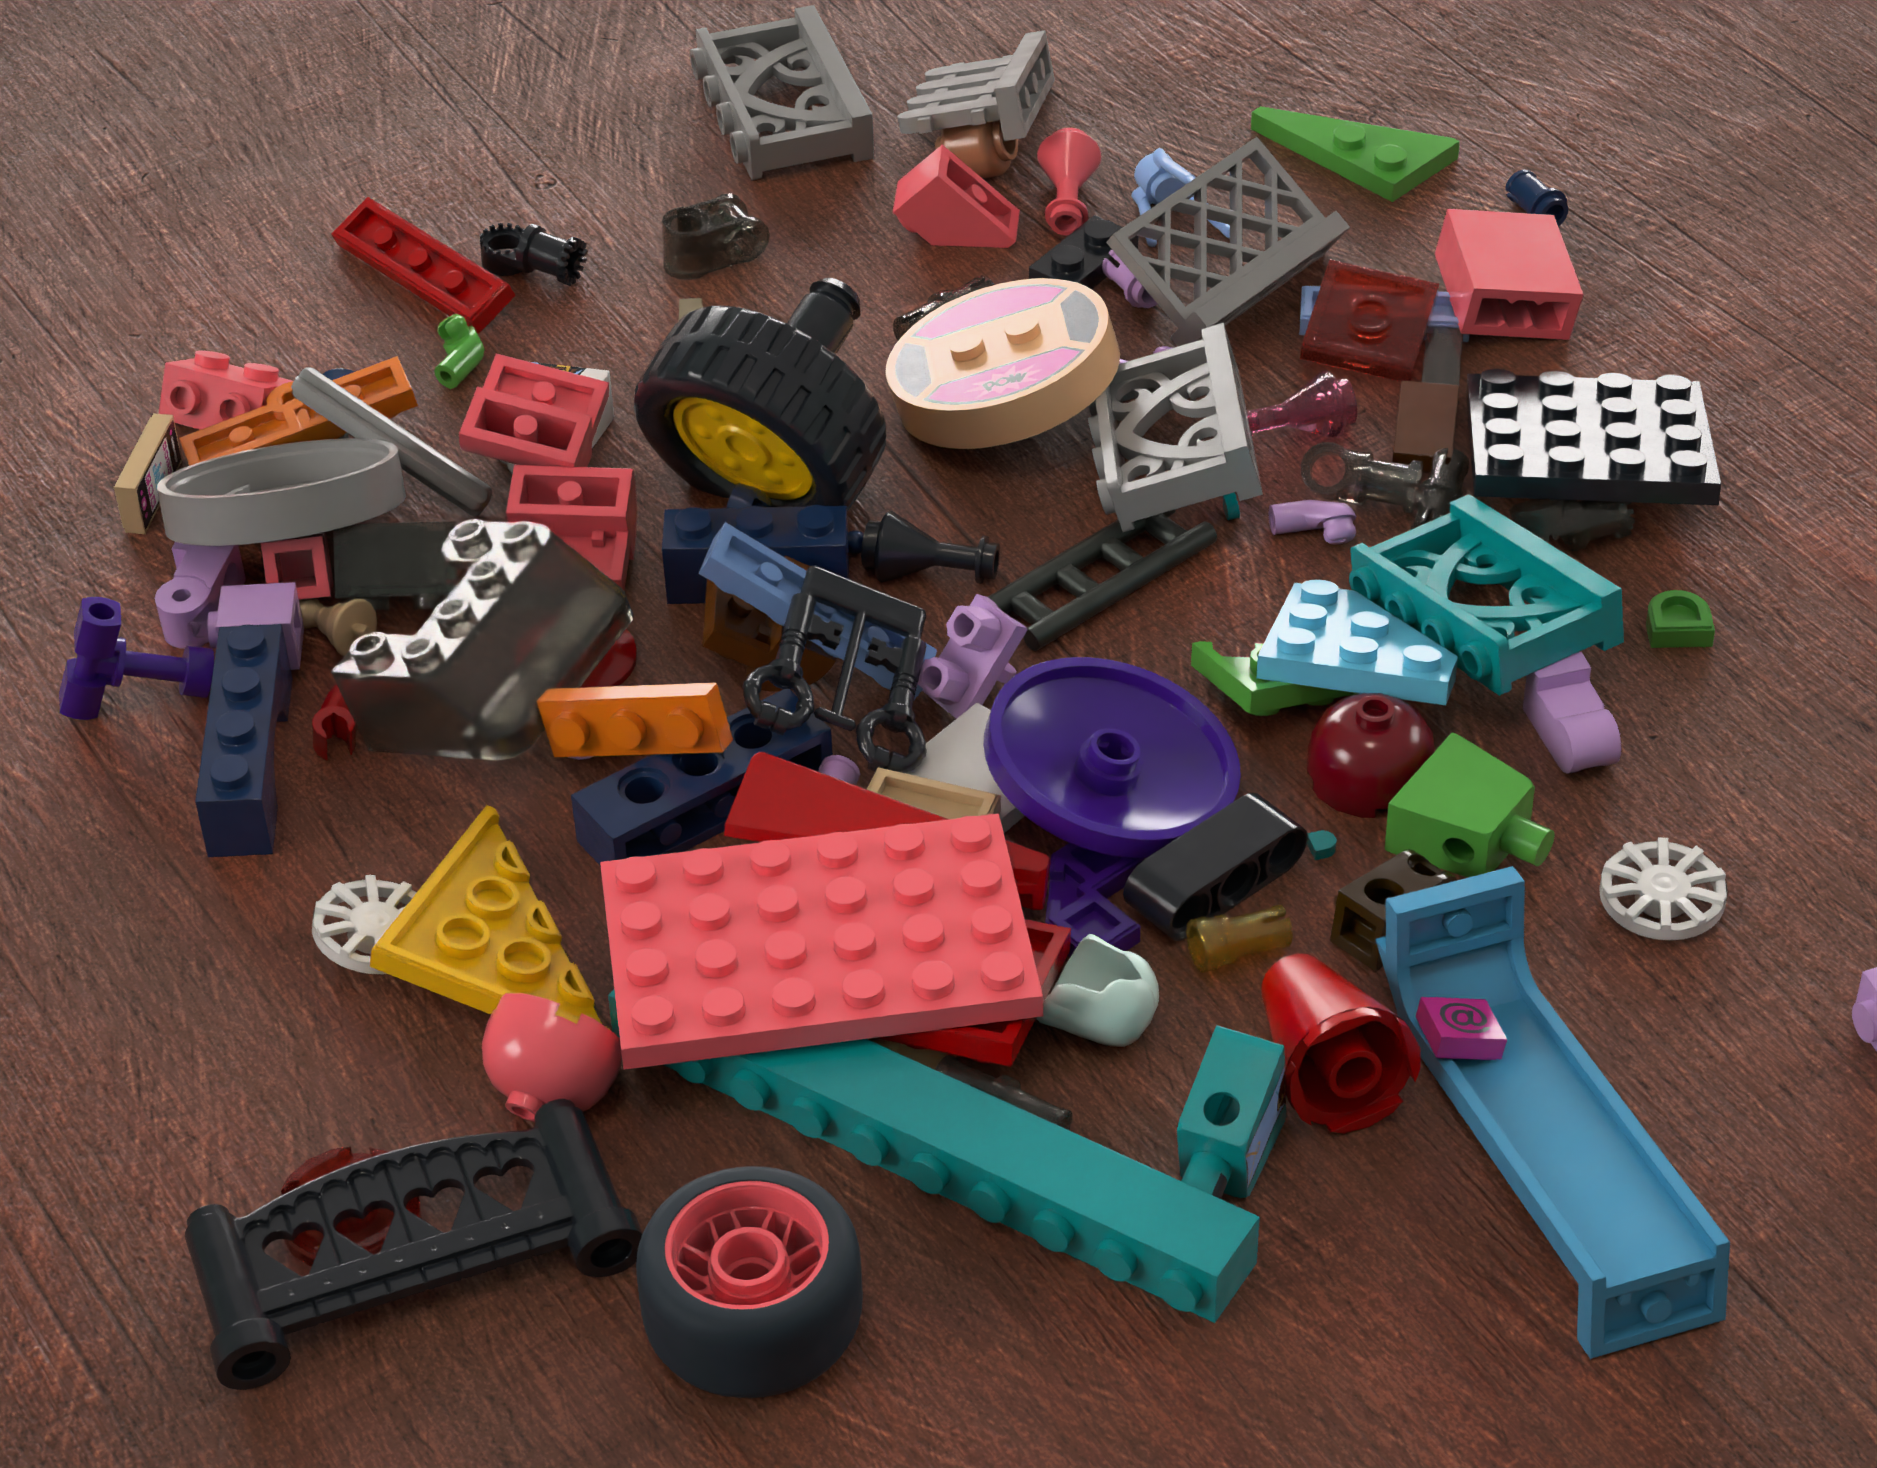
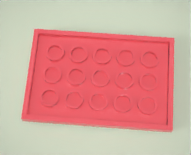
M999 813L916 824H899L891 827L850 832H833L825 835L793 839L767 840L760 843L711 849L701 848L686 852L629 857L600 862L624 1070L1044 1016L1042 989Z

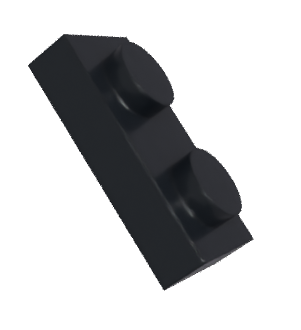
M1094 215L1029 266V279L1067 280L1093 289L1107 278L1102 270L1104 258L1110 260L1117 268L1120 266V263L1109 254L1112 249L1106 242L1115 232L1123 227ZM1136 235L1130 241L1138 249L1139 236Z

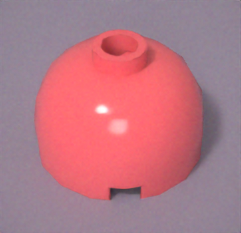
M506 993L501 997L497 1008L492 1011L482 1041L484 1069L492 1085L500 1093L508 1097L505 1107L511 1113L528 1121L535 1122V1114L539 1108L553 1100H570L574 1103L575 1107L583 1112L594 1106L607 1094L621 1068L620 1038L604 1025L581 1013L577 1024L555 1015L560 1003L524 993Z

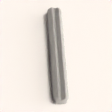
M304 368L295 378L291 387L293 389L292 394L296 399L355 438L382 440L396 445L402 470L469 515L478 516L488 506L492 499V489L489 485L314 368Z

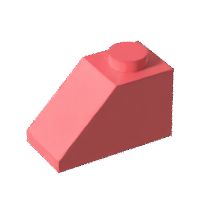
M943 144L898 181L893 213L904 228L912 233H918L933 246L1009 248L1016 242L1020 210Z

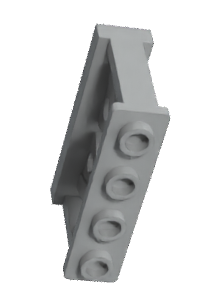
M814 5L795 8V18L710 34L706 27L696 29L697 48L690 49V61L696 80L703 79L705 98L709 107L716 106L720 131L722 135L730 134V146L736 164H744L751 180L761 179L762 171L850 154L854 162L874 158L872 112ZM735 63L739 66L728 67L725 64ZM799 67L805 68L803 71H793ZM773 76L791 85L814 86L797 98L795 108L770 103L754 96L756 91ZM813 104H824L825 106L817 107ZM812 105V110H807ZM770 131L773 132V135L759 137L758 133Z
M1224 323L1201 329L1202 340L1119 364L1109 386L1088 406L1092 416L1088 417V422L1096 447L1092 449V453L1100 480H1096L1098 494L1105 514L1109 515L1116 512L1123 532L1135 529L1134 521L1233 492H1237L1239 501L1263 495L1240 374ZM1203 395H1207L1204 398L1195 401L1196 398ZM1136 398L1134 401H1131L1129 403H1121L1123 401ZM1171 409L1187 417H1206L1192 425L1182 435L1178 445L1163 444L1142 438L1148 429ZM1214 436L1213 439L1201 441L1205 437ZM1147 474L1146 478L1133 481L1136 477Z

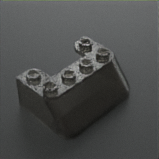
M479 519L462 521L455 526L442 547L447 563L454 568L468 569L466 576L450 595L435 607L433 614L415 635H395L382 632L365 634L352 643L350 651L331 671L369 751L481 760H505L515 757L528 750L545 731L536 701L547 689L579 688L633 620L634 613L625 591L547 526L530 521L509 523L483 522Z

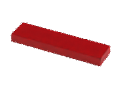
M369 197L331 233L338 246L448 316L454 314L463 316L466 319L467 325L473 326L478 334L516 296L508 283Z

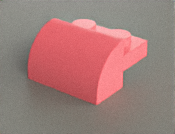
M496 353L483 388L477 386L460 429V448L466 452L516 465L588 467L592 457V441L609 397V382Z
M514 465L506 509L509 531L501 572L504 590L624 594L629 560H634L636 543L637 502L633 469Z

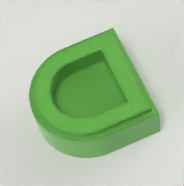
M1670 590L1659 593L1651 599L1646 618L1650 648L1713 647L1715 635L1713 619L1708 604L1701 597L1688 591Z

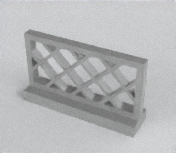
M1255 137L1115 232L1106 243L1178 327L1176 332L1170 337L1178 347L1202 340L1201 329L1224 323L1225 326L1325 255L1350 226L1337 211L1325 218L1259 138ZM1250 158L1265 175V185L1242 180V163ZM1208 186L1230 191V210L1207 204ZM1242 195L1265 200V218L1242 213ZM1277 204L1291 207L1304 223L1297 227L1278 222ZM1171 211L1193 215L1194 234L1171 229ZM1207 219L1230 225V243L1207 238ZM1242 228L1265 233V251L1243 247ZM1137 235L1158 240V259L1143 256L1130 239ZM1170 244L1194 249V268L1170 263ZM1207 253L1230 258V276L1207 272ZM1170 278L1194 283V301L1185 307L1170 289Z

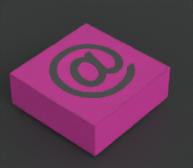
M1420 998L1415 1017L1435 1057L1476 1060L1502 1059L1507 1038L1486 999Z

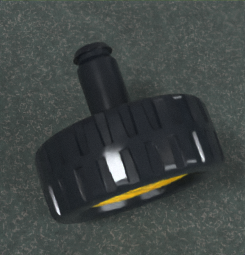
M834 278L820 279L812 283L810 293L802 298L787 323L760 312L722 305L703 307L683 316L662 342L635 388V416L648 443L677 475L691 486L703 492L723 498H730L735 486L738 483L758 488L766 493L772 501L773 507L847 506L848 512L882 457L887 437L885 419L875 397L860 377L836 355L853 328V320H857L861 315L860 298L857 293L840 280Z

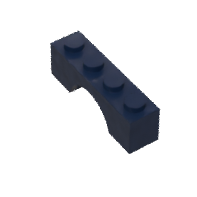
M282 624L219 627L195 800L208 857L273 854L278 812L274 769L276 722L288 721L293 680Z

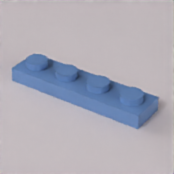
M725 522L714 537L699 574L714 582L722 591L734 594L767 614L777 624L785 626L792 596L801 593L806 570ZM816 602L815 615L821 617L824 622L833 621L844 625L839 636L841 639L836 650L823 646L819 640L810 641L819 645L829 655L844 660L855 617ZM866 621L854 667L874 678L884 688L891 690L894 673L888 671L883 665H878L877 667L864 662L869 651L867 650L868 644L874 637L886 642L889 648H901L902 641L906 637ZM927 643L923 662L925 659L935 657L937 649ZM918 684L914 700L923 690Z

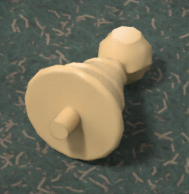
M318 599L299 600L304 628L309 629L318 626L319 630L327 636L330 643L342 656L346 658L356 657L370 646L377 627L376 611L370 602L365 599H353L347 603H338L335 606L325 607Z

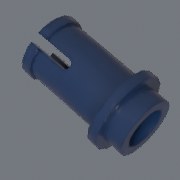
M1526 169L1517 171L1509 178L1505 190L1510 193L1506 194V196L1518 204L1527 214L1554 215L1558 226L1565 221L1568 215L1567 199L1565 194L1559 189L1548 188L1533 172Z

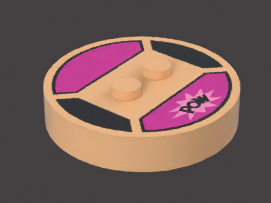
M1024 279L996 284L968 293L942 305L919 320L900 338L891 351L886 365V379L901 422L914 437L939 447L955 449L986 448L1038 435L1080 413L1094 402L1113 380L1120 363V350L1105 302L1092 289L1067 280Z

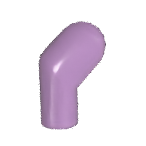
M1302 500L1269 506V524L1273 535L1324 528L1323 536L1325 541L1333 545L1347 543L1353 540L1356 535V528L1353 524L1356 515L1345 503Z

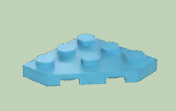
M1309 580L1304 583H1294L1258 654L1256 679L1354 693H1382L1403 700L1446 706L1456 680L1458 656L1358 592L1339 589L1335 583L1326 580Z

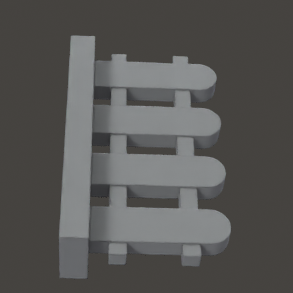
M1046 30L1025 33L1013 55L970 63H956L925 72L926 82L916 86V97L907 100L908 111L897 116L901 133L912 134L919 132L921 134L938 129L971 124L973 126L986 124V122L1000 120L1004 141L1025 138L1055 81Z

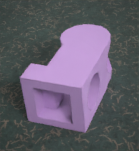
M174 543L172 552L177 570L174 573V578L163 584L155 595V603L163 635L168 644L179 649H185L186 646L200 647L209 642L207 629L208 613L218 611L221 586L244 585L246 581L238 545L202 546Z
M1582 651L1526 675L1523 710L1559 768L1567 774L1595 766L1616 764L1621 756V740L1617 723L1610 711L1604 709L1603 702L1590 682L1591 667Z

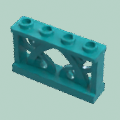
M1470 494L1450 502V513L1375 546L1368 547L1364 543H1360L1350 548L1352 571L1349 575L1351 590L1363 595L1458 656L1457 667L1499 696L1512 690L1511 682L1595 645L1599 649L1606 651L1624 642L1622 588ZM1457 579L1473 584H1500L1509 590V606H1477L1454 603L1449 600V595ZM1515 631H1527L1515 636Z

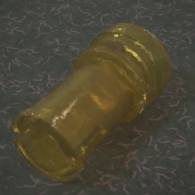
M1274 905L1268 909L1230 918L1221 914L1214 918L1201 917L1190 920L1187 924L1186 935L1189 952L1196 968L1204 973L1216 970L1224 964H1234L1237 958L1279 947H1290L1293 939L1290 919L1288 917L1278 921L1279 917L1285 916V908L1282 905Z

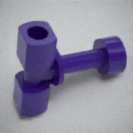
M87 597L82 599L74 630V650L78 655L77 658L67 660L59 691V705L62 715L80 720L97 718L105 686L119 687L123 675L179 682L180 695L208 697L214 669L213 649L186 646L182 657L126 651V639L118 637L121 627L120 603L103 597Z

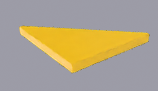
M486 805L371 949L370 967L488 1014H492V1011L497 1008L504 994L524 993L560 1003L555 1015L568 1019L577 1024L581 1013L601 1023L594 1009L595 1000L582 974L574 962L570 963L561 945L562 936L545 903L541 900L538 901L530 886V874L514 843L510 840L507 841L499 826V814L495 808Z

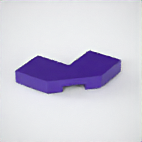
M1072 843L1051 854L1046 923L1071 928L1069 958L1080 941L1089 934L1101 938L1122 951H1127L1140 942V925L1107 900V898L1124 888L1129 875L1144 858H1128L1098 853Z

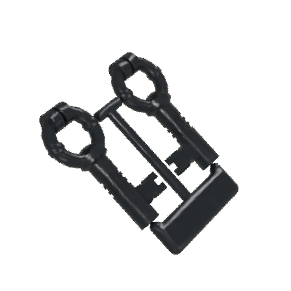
M810 566L806 571L801 593L792 596L776 659L772 660L768 665L756 668L743 682V697L746 707L755 718L754 725L764 729L770 727V731L783 736L786 730L802 726L809 720L811 714L814 713L815 718L850 732L856 728V740L859 751L868 761V769L876 772L879 767L901 773L914 770L922 763L927 753L923 731L914 721L915 714L912 710L927 647L926 643L921 640L926 620L925 610L820 567ZM816 602L855 617L831 711L822 707L814 711L813 694L810 686L802 677L803 670L800 667L807 639L819 640L823 646L836 650L841 639L839 636L844 625L833 621L824 622L821 617L815 615ZM867 621L906 638L903 639L901 648H889L886 642L874 637L869 642L867 649L869 651L864 662L877 667L878 665H883L888 671L894 673L887 704L880 709L866 714L856 726L855 720L842 716L865 622ZM769 680L777 688L793 689L798 698L796 710L792 713L779 707L776 711V705L766 701L761 702L759 697L762 689L761 684ZM881 724L890 732H904L911 744L908 748V755L905 757L894 751L889 754V749L879 745L875 746L872 740L874 728Z

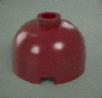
M1360 693L1342 698L1323 713L1310 737L1307 754V774L1309 773L1313 779L1312 789L1320 800L1336 811L1360 818H1375L1376 809H1388V803L1435 752L1433 733L1418 710L1400 698L1382 693Z

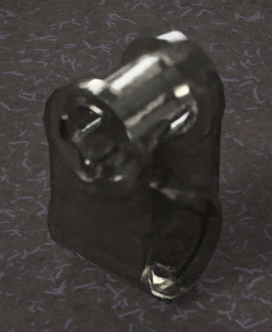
M731 193L722 194L714 199L688 207L674 208L668 211L662 218L663 268L671 277L692 280L732 265L750 262L759 257L767 247L770 237L769 229L760 218L749 216L746 204L737 195Z

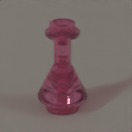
M1324 370L1281 404L1247 410L1251 436L1253 437V433L1287 426L1323 436L1340 438L1345 432L1346 425L1355 423L1357 419V401L1351 383L1346 378L1336 379L1331 372Z

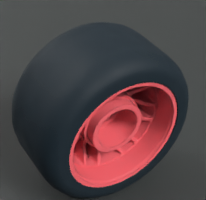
M755 1166L735 1167L707 1174L689 1182L669 1196L655 1211L642 1234L638 1247L636 1271L641 1315L646 1334L655 1353L663 1363L677 1376L699 1389L735 1398L768 1397L792 1391L806 1385L826 1372L845 1352L856 1333L862 1311L863 1290L860 1247L855 1228L846 1211L830 1193L801 1175L777 1168Z

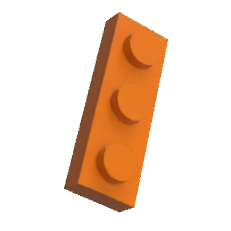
M717 683L547 689L536 701L554 757L723 753L733 741Z

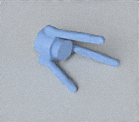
M1158 148L1154 153L1146 155L1136 166L1134 177L1139 187L1132 192L1131 196L1138 205L1140 215L1151 209L1150 204L1157 205L1196 177L1174 162L1163 149ZM1207 219L1224 236L1230 238L1229 224ZM1146 238L1149 247L1157 245V240Z

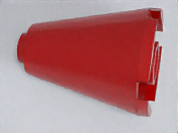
M1293 954L1280 959L1272 965L1263 978L1261 994L1272 1040L1274 1043L1284 1045L1285 1093L1290 1105L1297 1112L1300 1119L1311 1126V1122L1326 1125L1330 1132L1347 1133L1370 1127L1392 1114L1403 1102L1399 1093L1406 1085L1408 1079L1411 1076L1413 1081L1416 1082L1421 1070V1049L1406 1022L1312 955Z

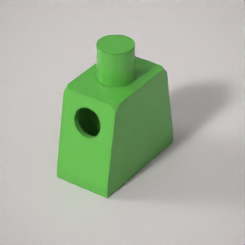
M1452 732L1388 803L1385 850L1396 855L1408 849L1415 850L1436 867L1469 878L1495 871L1508 854L1536 867L1540 866L1551 850L1555 833L1553 830L1531 821L1535 786L1531 779L1462 736Z

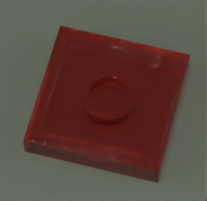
M1330 259L1301 345L1300 359L1400 382L1412 381L1438 297L1439 283Z

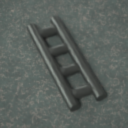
M1176 509L1134 521L1135 529L1126 532L1122 531L1119 520H1116L988 596V598L1004 613L1007 614L1013 611L1031 624L1027 628L1028 630L1023 639L1031 650L1037 651L1217 541V533L1208 522H1202L1189 531L1185 530L1168 518L1175 513ZM1146 531L1165 544L1149 555L1142 557L1124 543ZM1102 557L1121 570V572L1098 584L1080 570ZM1058 584L1074 595L1076 599L1053 611L1035 597Z

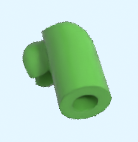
M454 314L444 319L439 324L437 330L439 336L445 341L443 347L447 356L436 366L434 372L437 380L449 389L457 387L481 362L485 351L475 328L468 326L466 319L459 314Z

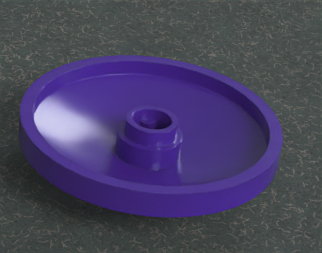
M1072 657L1045 661L1033 665L1012 677L999 691L993 702L984 731L983 747L989 771L1007 799L1023 815L1049 833L1069 843L1098 853L1128 858H1147L1233 803L1239 789L1241 773L1238 753L1227 730L1209 708L1172 681L1151 671L1123 662L1092 657Z

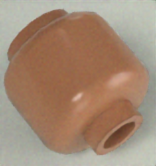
M1000 120L986 122V124L973 126L971 124L942 129L941 136L937 137L935 142V150L943 144L983 179L1003 175L1018 152V139L1004 141Z

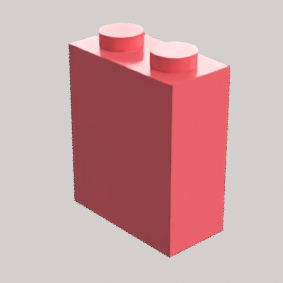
M1447 209L1435 257L1446 290L1449 292L1455 317L1459 321L1460 333L1569 340L1584 294L1554 215Z

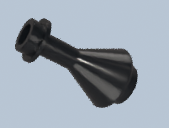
M893 511L887 512L881 522L869 520L864 531L861 550L862 567L875 569V575L879 582L893 580L933 566L975 571V581L977 584H982L984 579L994 580L998 572L1000 544L990 543L988 536L983 535L981 537L978 547L939 542Z

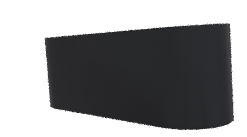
M1248 793L1137 865L1125 883L1123 891L1124 901L1174 941H1182L1289 871L1301 858L1307 845L1308 833L1301 825L1258 793Z

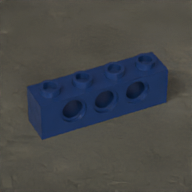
M783 689L761 700V702L766 701L776 705V711L781 707L793 713L796 710L798 698L790 689ZM745 708L727 717L733 741L723 753L649 755L572 794L571 799L577 842L599 865L600 862L629 857L685 852L724 832L726 820L750 760L756 753L765 752L819 771L824 758L833 755L831 728L822 720L815 718L813 713L802 726L786 730L782 736L770 731V727L764 729L754 725L755 718L748 708Z

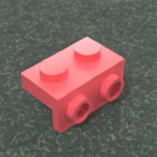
M196 351L195 358L165 363L159 414L173 415L175 423L201 430L267 405L269 393L276 387L292 382V380L278 377L279 369L273 366L247 363L242 368L230 365V357L226 354L212 351Z

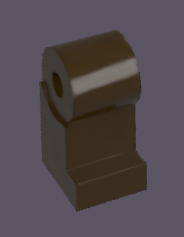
M1408 849L1338 891L1330 941L1376 972L1383 967L1375 939L1386 936V899L1457 881V879L1449 872L1442 871L1415 850Z

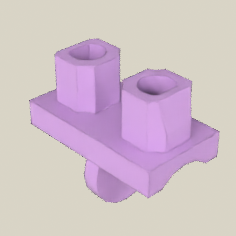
M976 594L970 606L956 607L946 624L947 636L950 637L939 658L925 659L918 685L923 688L922 691L956 719L975 703L983 705L996 681L1007 683L1015 676L1017 671L1008 661L1028 630L1020 622L999 609L991 599Z

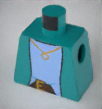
M1216 1025L1177 1127L1179 1168L1182 1182L1219 1199L1222 1198L1223 1193L1238 1198L1250 1196L1287 1118L1284 1045Z

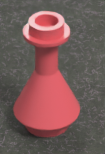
M1062 128L1044 139L1039 146L1037 159L1043 171L1057 188L1056 199L1051 201L1045 209V220L1057 234L1070 235L1088 220V209L1083 202L1078 200V189L1099 167L1101 151L1098 144L1082 130Z

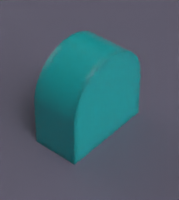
M1235 492L1223 495V510L1227 520L1240 518V510Z
M1325 830L1308 833L1307 846L1314 860L1334 855L1337 839L1333 833Z

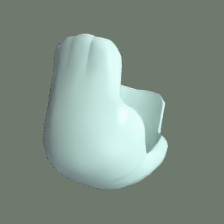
M1089 934L1080 941L1066 963L1051 994L1047 996L1043 1003L1044 1016L1037 1017V1020L1040 1023L1062 1029L1106 1046L1125 1047L1135 1042L1151 1023L1159 1002V988L1155 973L1149 963L1141 956L1129 951H1122L1101 938Z

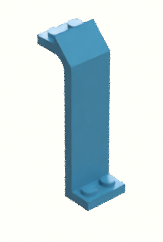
M1511 866L1387 898L1386 936L1376 938L1375 940L1398 1016L1410 1027L1420 1046L1421 1058L1579 1284L1577 1340L1588 1357L1592 1359L1726 1320L1730 1241L1538 989L1530 972L1524 947L1525 881L1516 869ZM1420 998L1486 999L1507 1038L1502 1059L1476 1060L1435 1057L1415 1017Z

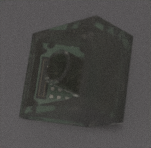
M456 521L354 524L334 530L335 598L344 602H349L353 599H365L372 604L376 612L389 611V601L413 600V610L417 611L449 610L450 599L466 598L472 548V531Z

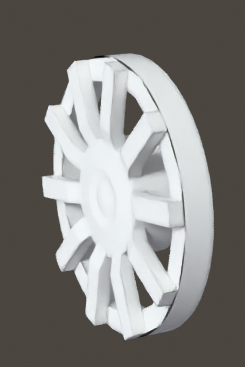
M1659 837L1658 841L1638 844L1628 842L1623 845L1622 850L1606 861L1601 874L1600 898L1607 913L1618 924L1629 931L1652 939L1682 940L1708 931L1719 921L1724 912L1727 899L1726 874L1722 868H1718L1708 857L1703 855L1704 851L1698 846L1692 849L1668 842V838ZM1648 858H1658V864L1652 865ZM1669 859L1679 861L1675 867L1669 865ZM1635 862L1642 871L1640 872L1625 865ZM1691 866L1699 871L1689 875L1685 873ZM1614 875H1617L1623 878L1630 879L1636 883H1626L1612 886V879ZM1710 882L1714 889V892L1700 887L1691 886L1700 883ZM1635 894V903L1629 909L1622 906L1617 897ZM1689 898L1712 903V906L1705 913H1702ZM1644 912L1649 916L1660 918V923L1639 917V915ZM1684 912L1692 919L1681 923H1671V918L1677 917Z
M366 875L365 880L345 884L338 882L332 885L331 890L322 896L319 901H316L312 919L314 941L325 956L340 966L362 973L387 974L370 967L371 956L359 955L354 952L359 950L371 954V949L406 907L404 906L398 910L396 906L400 902L407 905L417 892L411 889L412 885L403 881L401 884L376 880L375 875ZM367 896L368 902L363 903L359 897ZM379 897L388 898L386 902L379 901ZM345 901L352 907V910L337 904ZM326 915L347 920L328 925L323 923ZM348 932V941L343 947L330 937Z

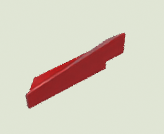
M758 752L750 760L726 820L724 836L762 842L948 819L774 755ZM1006 840L1021 907L1042 910L1045 907L1050 869L1049 857L1047 854Z

